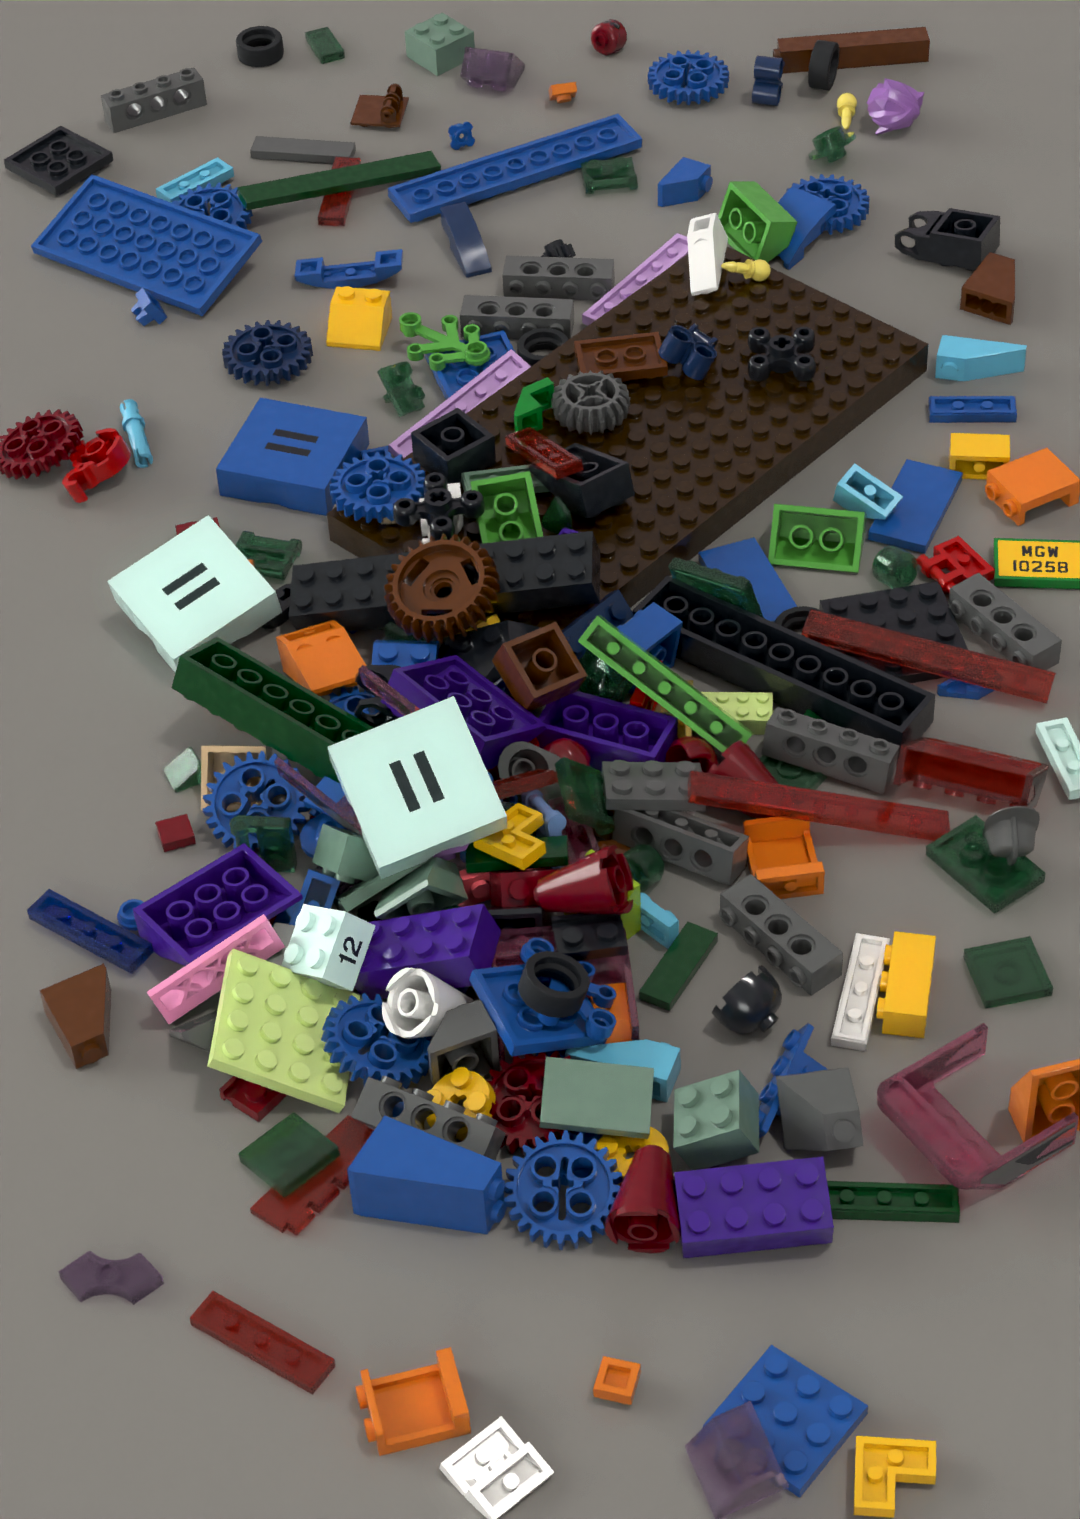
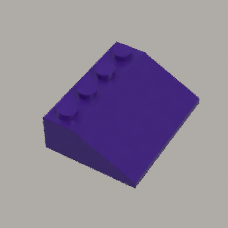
M457 655L393 669L388 682L389 686L419 709L454 696L486 770L493 769L498 765L499 756L505 747L514 742L524 741L528 743L545 731L547 726ZM386 687V691H388L394 697L399 699L388 687ZM384 692L381 702L390 708L395 716L400 718L412 713Z
M243 843L132 910L140 938L158 956L186 966L264 914L270 920L301 901L303 897L297 889Z

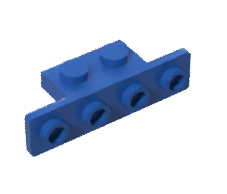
M809 1023L798 1031L793 1029L787 1035L782 1044L785 1051L776 1060L770 1071L773 1074V1078L759 1095V1100L761 1101L759 1106V1139L768 1132L775 1115L780 1116L776 1076L828 1070L804 1053V1049L814 1029Z

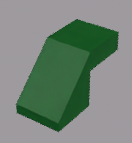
M548 377L523 387L514 411L515 437L517 439L543 429L542 411L552 407L551 399L554 392V383Z

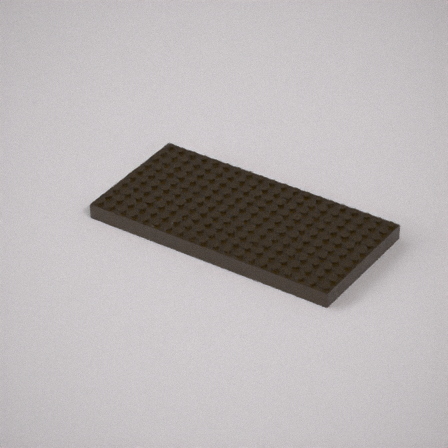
M726 247L723 263L730 261L745 263L747 259L755 260L730 247ZM687 254L466 414L494 435L496 464L485 470L533 464L574 443L629 463L635 495L624 500L622 505L610 507L602 511L595 518L586 519L570 512L551 492L535 493L543 536L558 535L564 527L578 532L593 531L600 549V600L610 592L619 589L631 608L650 593L667 575L671 576L695 557L698 552L705 549L927 371L929 344L771 268L769 277L761 282L755 281L752 278L746 279L743 274L731 273L722 268L718 290L709 294L692 296L689 257ZM694 323L699 326L698 329L711 338L716 337L718 339V343L715 346L717 356L702 380L688 377L682 370V364L667 362L668 376L633 379L622 382V384L627 385L629 391V413L627 418L623 419L622 425H615L612 431L605 429L603 434L593 432L592 435L589 432H583L579 435L578 430L568 431L567 426L562 427L560 422L555 420L553 408L551 407L542 411L543 429L520 439L515 437L514 411L523 387L546 377L554 383L555 387L559 385L560 380H567L568 374L578 375L579 369L574 351V341L659 332L661 343H663L671 326L679 325L689 329ZM755 327H764L769 331L771 338L776 335L793 337V333L797 328H811L815 333V346L806 355H810L815 359L816 373L814 378L803 382L794 377L792 370L782 374L771 370L769 378L765 381L758 382L752 380L748 375V362L752 356L758 354L753 353L748 347L749 331ZM413 452L403 458V461L412 458L413 464H418L413 460ZM420 466V470L425 471V477L428 474H430L428 471H426L423 467ZM460 483L461 496L464 493L462 483ZM337 507L327 513L330 541L359 558L408 552V547L415 550L419 547V540L422 541V538H428V536L422 537L421 519H418L412 526L403 527L397 523L392 524V522L389 525L378 523L377 518H372L369 523H366L365 517L355 521L354 514L345 517L344 510L337 511ZM463 515L464 525L458 533L460 541L467 536L471 543L477 541L481 544L476 519H469ZM595 604L500 614L497 616L500 622L510 620L538 627H544L557 622L562 631Z

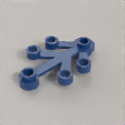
M531 938L522 946L520 957L526 964L527 960L535 953L544 951L554 952V947L543 938ZM580 961L579 963L587 971L590 980L586 995L593 997V1002L598 1007L610 1008L615 1000L616 991L608 985L591 983L596 972L595 967L589 962ZM547 977L550 980V989L561 992L570 991L562 982ZM584 999L577 1013L586 1022V1034L594 1041H604L612 1035L616 1025V1018L605 1009H593ZM538 1014L539 1021L546 1026H555L560 1019Z

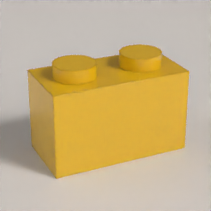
M951 433L949 469L963 472L962 479H987L988 470L1010 462V435Z

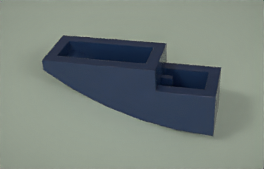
M466 202L440 207L441 225L450 240V249L466 278L492 272L482 237Z

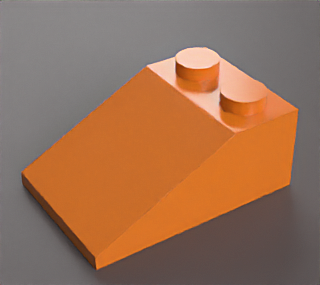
M1080 1059L1030 1070L1011 1087L1008 1111L1024 1144L1049 1138L1076 1122L1075 1127L1064 1134L1080 1130Z

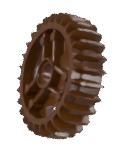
M443 533L441 539L435 541L433 536H430V542L426 544L419 540L418 548L413 550L411 547H408L409 554L407 556H398L400 564H391L394 573L386 575L388 584L384 585L386 592L384 598L388 611L399 628H403L408 636L413 634L417 641L424 636L425 640L431 643L433 638L436 637L438 642L442 644L444 637L447 636L453 642L455 635L458 633L466 637V630L472 627L477 631L476 622L479 620L487 622L484 613L494 612L491 603L499 602L497 593L501 591L499 585L500 576L494 560L485 548H481L477 541L471 543L467 536L460 541L458 535L454 534L448 540ZM469 564L476 568L479 574L478 583L471 585L463 569L464 565ZM441 588H452L449 596L445 598H438L436 596ZM427 614H444L439 616H425Z

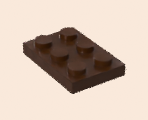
M659 332L574 341L578 369L582 373H589L590 370L592 373H598L602 370L604 375L613 373L614 378H621L622 382L633 379L668 376L667 362L661 358L658 352L662 345Z

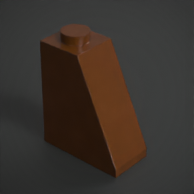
M989 252L962 286L960 310L1011 325L1013 323L1015 305V259Z
M104 963L39 990L45 1014L76 1069L94 1063L109 1055L111 987Z

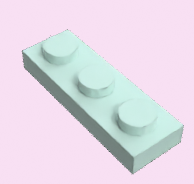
M1068 718L1036 723L1035 733L1068 800L1080 798V742Z

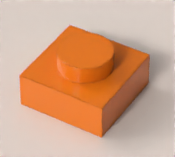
M576 82L551 85L548 90L550 101L557 100V103L571 101L577 93Z
M603 1356L593 1388L594 1397L632 1405L641 1374V1364Z

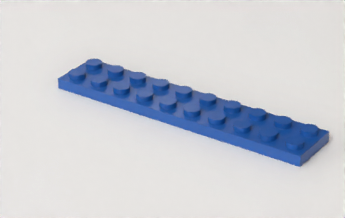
M615 114L388 187V197L410 223L417 222L424 218L441 214L440 207L462 202L470 205L473 202L492 198L495 195L513 191L531 183H538L541 180L562 175L565 172L583 168L592 163L604 161L623 153H629L642 147V138L619 114Z

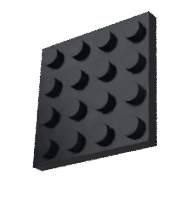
M938 581L820 600L819 610L825 612L833 624V646L836 651L908 683L956 676L974 666L972 657Z

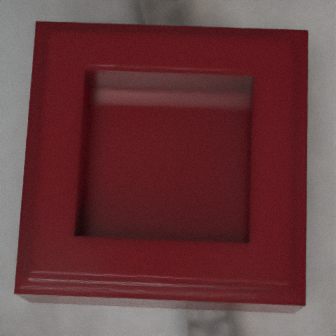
M187 814L155 822L164 852L196 844Z

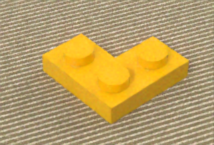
M516 803L505 811L507 815V828L474 841L473 846L478 850L525 870L546 854L545 842L530 835L544 825L542 813Z
M856 1436L853 1515L894 1518L895 1482L935 1485L936 1441Z

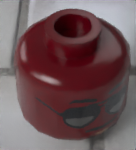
M614 19L597 24L591 32V43L600 54H612L622 49L627 41L625 27L621 22Z

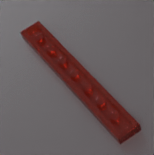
M813 609L809 611L801 634L825 646L1046 704L1056 674L1055 672Z
M692 770L688 776V803L948 843L951 836L949 813L945 810Z

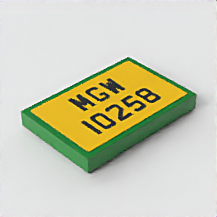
M994 538V586L1080 589L1079 540Z

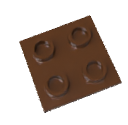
M396 83L388 87L386 96L360 95L350 124L362 127H400L409 97H403L402 88Z

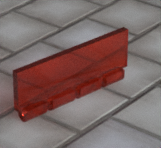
M347 1115L250 1208L251 1213L282 1233L288 1229L291 1233L298 1235L315 1219L316 1216L313 1211L321 1213L340 1194L338 1187L345 1189L349 1185L347 1169L374 1130Z

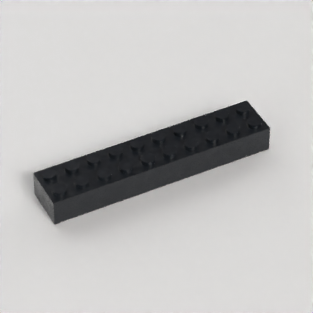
M593 531L480 544L481 548H485L494 560L500 576L499 585L501 589L497 593L499 602L491 603L494 612H485V616L600 603V549ZM409 552L293 565L289 618L296 631L330 620L338 622L346 631L397 626L385 602L384 596L386 592L384 585L388 584L386 575L394 573L391 564H400L398 556H407ZM469 564L464 565L463 569L471 585L478 583L479 574L476 568ZM443 587L437 592L436 596L438 598H445L451 594L452 588ZM427 614L425 616H439L444 614Z
M668 575L633 609V614L635 615L637 611L644 610L654 602L683 621L676 658L750 692H772L774 703L791 709L796 713L804 715L806 710L809 709L827 723L853 729L859 733L874 738H881L899 745L898 760L903 758V755L899 756L901 748L917 742L933 723L935 694Z

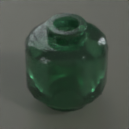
M892 545L884 547L877 553L872 566L874 577L891 588L908 586L915 580L918 570L915 556L900 547Z
M637 844L623 853L629 864L632 879L640 884L641 893L661 880L664 874V862L658 851L646 844Z

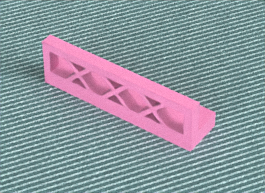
M264 914L147 991L149 997L168 1024H171L222 989L227 956L233 948L264 960L285 948Z

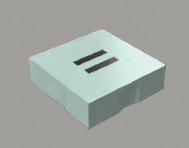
M209 515L107 581L116 603L136 627L148 635L155 644L157 652L174 672H176L179 657L184 653L215 637H219L231 644L249 635L282 613L276 591Z
M454 696L327 747L330 761L347 801L353 807L361 826L364 841L381 879L423 863L443 850L467 845L507 828L505 810Z

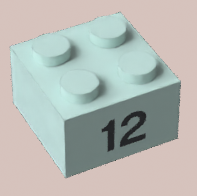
M303 904L300 914L297 916L291 940L284 952L281 966L328 986L353 991L375 925L345 911Z

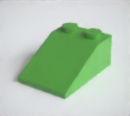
M530 471L470 482L471 490L479 491L485 501L484 513L481 517L476 518L481 544L543 537Z

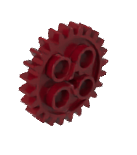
M58 409L53 414L51 410H47L42 416L40 412H37L35 418L31 419L27 416L24 423L16 422L17 427L15 429L8 428V435L0 436V472L2 475L6 474L7 478L14 476L18 480L22 475L25 479H28L33 473H35L36 477H39L43 470L49 473L52 466L60 467V461L69 460L68 454L76 453L77 449L75 446L82 444L80 439L84 435L78 419H76L74 414L70 415L68 411L62 413Z
M557 1050L554 1051L550 1056L561 1058L559 1051ZM540 1052L538 1056L534 1057L533 1054H526L523 1059H520L518 1055L513 1056V1063L511 1064L503 1060L500 1061L502 1067L500 1072L492 1069L489 1070L492 1081L488 1082L496 1096L495 1104L492 1102L489 1113L492 1114L493 1119L498 1121L496 1127L506 1133L501 1148L506 1145L509 1154H513L518 1147H520L523 1154V1145L536 1148L535 1137L537 1136L544 1143L549 1142L548 1136L551 1131L557 1140L562 1139L564 1130L539 1128L546 1052ZM568 1131V1133L570 1132L576 1135L580 1133L576 1131Z

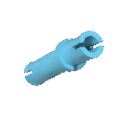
M127 399L124 400L126 409L123 403L119 406L123 416L122 427L128 434L135 464L140 468H145L149 466L148 462L150 464L153 463V456L151 455L144 431L145 421L139 414L137 402Z

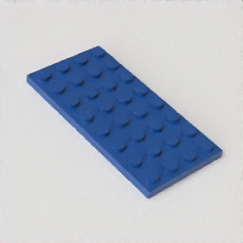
M91 174L34 241L31 248L37 255L138 292L141 288H144L157 300L203 316L259 247L262 239L258 233Z

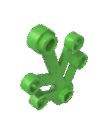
M407 312L399 318L400 331L404 336L415 337L419 335L434 342L426 344L413 343L407 346V357L411 361H420L424 358V354L433 353L429 356V367L431 370L441 371L446 367L447 363L464 361L473 366H481L488 362L491 357L487 344L479 341L480 328L478 325L469 324L463 328L464 340L469 342L464 344L459 341L457 331L458 318L454 315H446L441 319L442 330L446 332L447 336L423 326L421 316L418 313ZM455 351V353H448V354H442V353H436V352Z

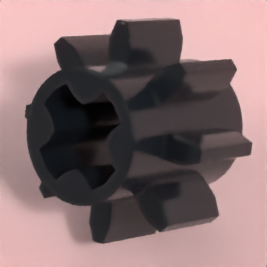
M559 239L545 245L544 255L540 257L573 258L576 254L572 244H564L563 240Z

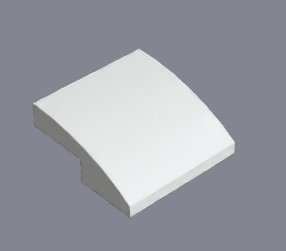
M502 1416L445 1459L439 1467L456 1489L487 1519L500 1518L554 1474V1471L531 1443L527 1442L524 1444Z

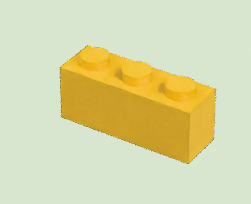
M894 931L893 944H886L884 965L889 966V971H882L880 992H886L885 998H878L876 1014L877 1019H883L882 1034L924 1038L936 936Z

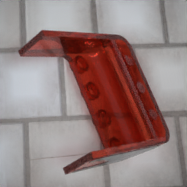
M920 737L901 745L893 784L900 786L908 781H913L912 786L932 790L934 785L945 788V794L956 797H964V793L977 795L976 801L996 805L998 800L1009 803V807L1026 806L1034 809L1037 806L1044 786L1049 765L936 738Z

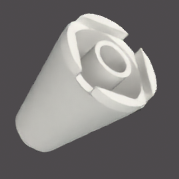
M404 968L391 978L385 991L390 992L387 1003L382 1002V1015L386 1027L395 1035L406 1039L435 1035L447 1011L459 1005L474 1002V1000L423 969Z

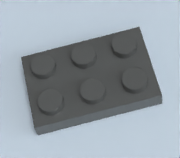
M654 760L646 762L602 761L601 773L606 810L706 811L707 800L700 763H692L690 761L658 762Z

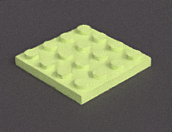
M233 948L227 956L207 1067L340 1113L346 1102L350 1071L339 1073L341 1063L329 1062L332 1053H327L323 1050L326 1042L321 1041L324 1032L322 1028L331 1008H336L340 1000L347 1003L349 996L353 995L360 1001V995L348 990L320 983L318 980L296 974L291 969Z

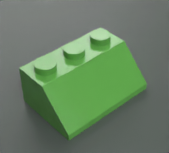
M756 181L729 182L718 215L728 236V243L736 251L754 260L771 261L790 245L797 221Z
M774 504L768 560L772 565L859 573L867 515L865 512Z

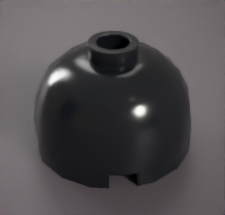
M762 965L758 967L759 975L756 976L751 971L722 997L726 1005L721 1010L717 1005L713 1008L712 1014L731 1031L739 1034H750L760 1028L764 1033L779 1019L775 1013L779 1009L782 1000L780 986L771 973Z

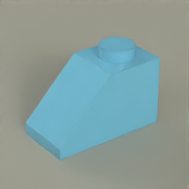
M854 463L837 483L833 501L848 511L865 512L866 518L886 520L903 499V496Z

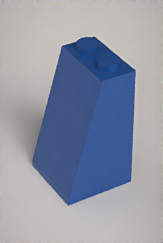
M385 1115L347 1169L353 1213L359 1216L488 1234L494 1223H499L503 1219L507 1209V1204L504 1202L505 1180L502 1178L500 1162Z

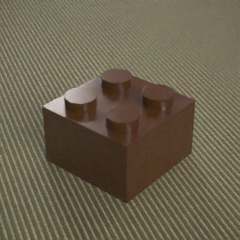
M557 622L503 643L492 659L514 700L529 712L575 693L588 676Z

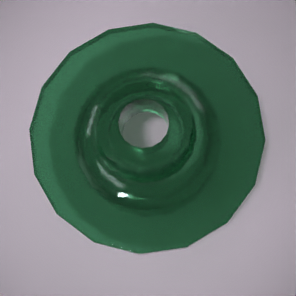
M836 126L822 132L812 139L815 149L808 154L809 159L816 160L826 156L828 162L831 163L844 157L847 154L844 146L856 138L855 132L844 134L841 126Z

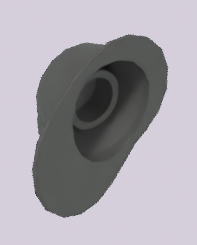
M520 741L505 747L499 756L497 765L499 777L508 789L522 796L526 788L534 786L541 791L543 799L547 804H554L564 799L571 790V770L566 762L556 754L531 743Z
M1013 806L1000 809L989 815L985 821L982 836L987 840L991 854L997 858L1006 859L1009 866H1014L1018 857L1030 854L1035 846V834L1040 821L1039 812L1026 806Z

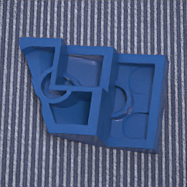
M794 186L778 202L797 221L790 245L778 254L784 262V267L788 270L804 258V248L820 235V226L836 213L835 203Z

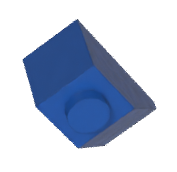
M682 157L658 183V206L665 207L698 201L712 187L711 165Z
M308 869L300 891L303 899L296 903L289 925L296 926V919L300 914L303 904L331 909L341 881L333 876Z

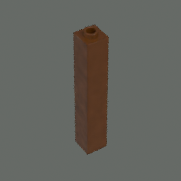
M926 27L778 38L777 49H773V57L783 58L785 62L783 73L809 71L811 54L817 40L831 41L839 44L838 69L929 62L930 39Z

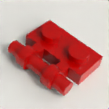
M960 536L934 546V557L929 559L925 554H921L916 559V563L921 567V572L927 578H933L935 581H938L944 594L950 595L951 587L977 573H980L988 581L994 579L995 569ZM947 568L950 572L945 574L941 569Z

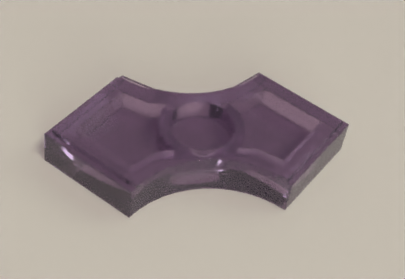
M88 1251L58 1271L60 1279L80 1302L94 1296L110 1294L123 1297L134 1305L164 1284L163 1276L142 1253H137L126 1259L109 1260L97 1256L92 1251Z

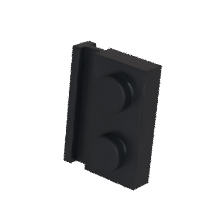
M577 913L551 917L556 952L570 956L576 961L628 955V945L621 915Z

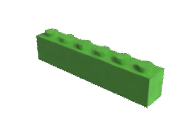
M601 615L596 616L578 640L581 645L722 753L733 743L739 740L746 743L752 736L753 732Z

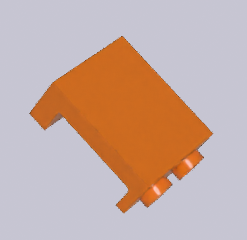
M1044 448L988 470L985 492L987 497L994 501L1008 518H1011L1020 526L1025 523V513L1028 510L1060 498L1068 507L1078 504L1080 479L1048 448Z
M808 813L758 818L743 822V834L749 836L746 858L750 874L780 899L824 894L825 871L822 861L818 862L810 834V817Z
M451 1347L436 1351L437 1364L376 1379H370L368 1369L360 1371L362 1385L355 1386L360 1410L368 1408L370 1418L363 1419L368 1443L376 1441L379 1456L471 1434L469 1410Z

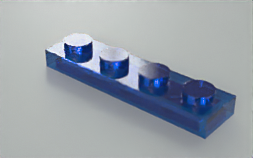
M48 889L27 909L30 920L130 974H133L154 952L152 943L51 889Z

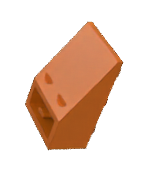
M335 620L276 637L283 672L299 685L318 696L328 695L333 692V689L341 686L354 687L358 685L355 682V676L360 667L366 666L345 628ZM368 674V675L364 676L363 678H364V679H367V678H370V677H372V676H371V674Z

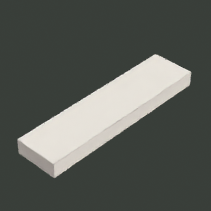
M856 933L831 1037V1046L866 1052L880 991L881 975L885 969L886 944L890 945V938Z

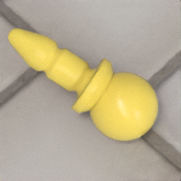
M843 93L837 99L838 115L841 117V124L845 130L850 127L851 118L855 115V108L857 106V100L851 93Z
M747 259L745 263L730 261L721 264V267L728 272L743 274L744 278H752L758 282L766 280L771 272L768 262L762 259L755 261Z

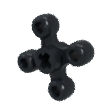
M799 327L794 331L793 337L776 335L771 338L766 328H752L748 334V347L753 353L758 355H754L749 359V377L754 381L761 382L769 378L771 370L781 374L792 370L797 380L803 382L812 380L816 373V362L812 356L806 355V353L814 349V331L809 327Z
M433 472L424 478V501L415 502L410 498H401L393 506V516L399 526H412L418 519H426L427 524L430 526V535L437 541L441 539L443 533L448 540L455 534L453 523L455 515L463 514L469 519L481 517L485 510V501L483 495L476 490H469L464 492L459 498H452L450 491H448L446 477L441 473Z

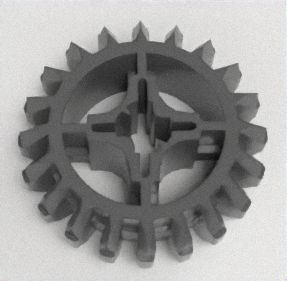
M590 370L589 373L579 371L576 376L568 374L567 380H560L559 385L554 387L551 403L555 420L560 422V426H567L568 431L578 430L579 435L583 432H589L592 435L593 432L603 434L605 429L612 431L615 425H622L623 419H626L629 413L630 397L627 385L622 384L621 378H614L613 373L604 375L602 370L598 373H592Z

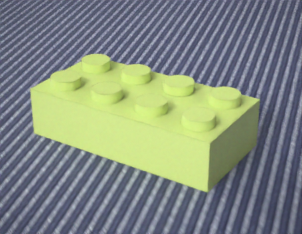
M701 692L753 732L752 735L765 734L766 723L773 714L772 692Z

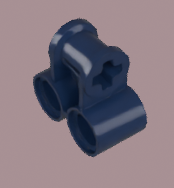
M759 55L756 57L752 103L771 106L779 105L781 89L783 88L781 78L785 66L783 58Z
M695 323L689 329L679 325L671 326L658 350L659 355L669 363L682 364V370L688 377L695 380L704 379L717 356L715 346L718 343V339L716 337L711 338L698 329L699 326Z

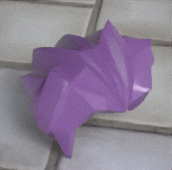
M886 78L884 83H878L877 87L872 89L867 101L869 115L873 118L872 121L879 126L875 134L879 135L910 127L920 114L924 92H917L902 82Z

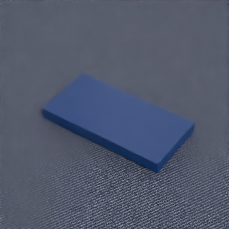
M906 459L892 486V489L901 494L903 499L886 520H874L868 531V540L925 554L962 482L963 472Z
M755 537L698 552V560L722 600L774 623L783 611L797 607Z

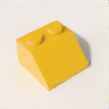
M349 286L336 287L330 302L327 346L381 351L392 320L390 291L352 288Z

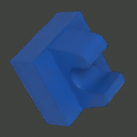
M141 288L135 294L138 302L132 307L131 311L137 316L135 319L141 325L145 326L153 320L160 324L167 318L160 303L144 288Z

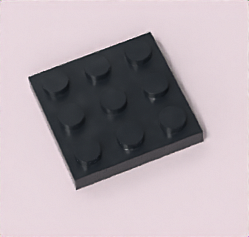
M59 126L4 159V164L7 170L57 196L96 171L101 170L114 160L111 151L63 126Z

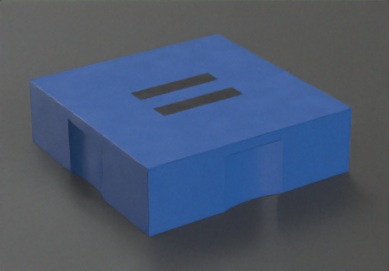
M259 398L216 467L220 496L256 503L277 504L293 510L327 516V513L335 505L332 504L330 494L331 476H336V469H343L344 462L353 464V457L360 460V451L366 450L369 446L367 417Z

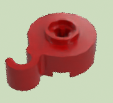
M106 428L96 431L95 433L98 437L91 439L87 443L81 440L82 444L75 446L77 452L70 454L69 458L74 469L66 474L62 484L76 503L87 501L88 497L84 492L85 490L92 489L100 482L113 477L128 463L131 457V449L116 429Z

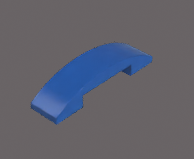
M403 250L378 251L375 255V261L325 266L323 257L296 260L295 280L307 285L331 289L345 286L356 288L383 281L402 270Z

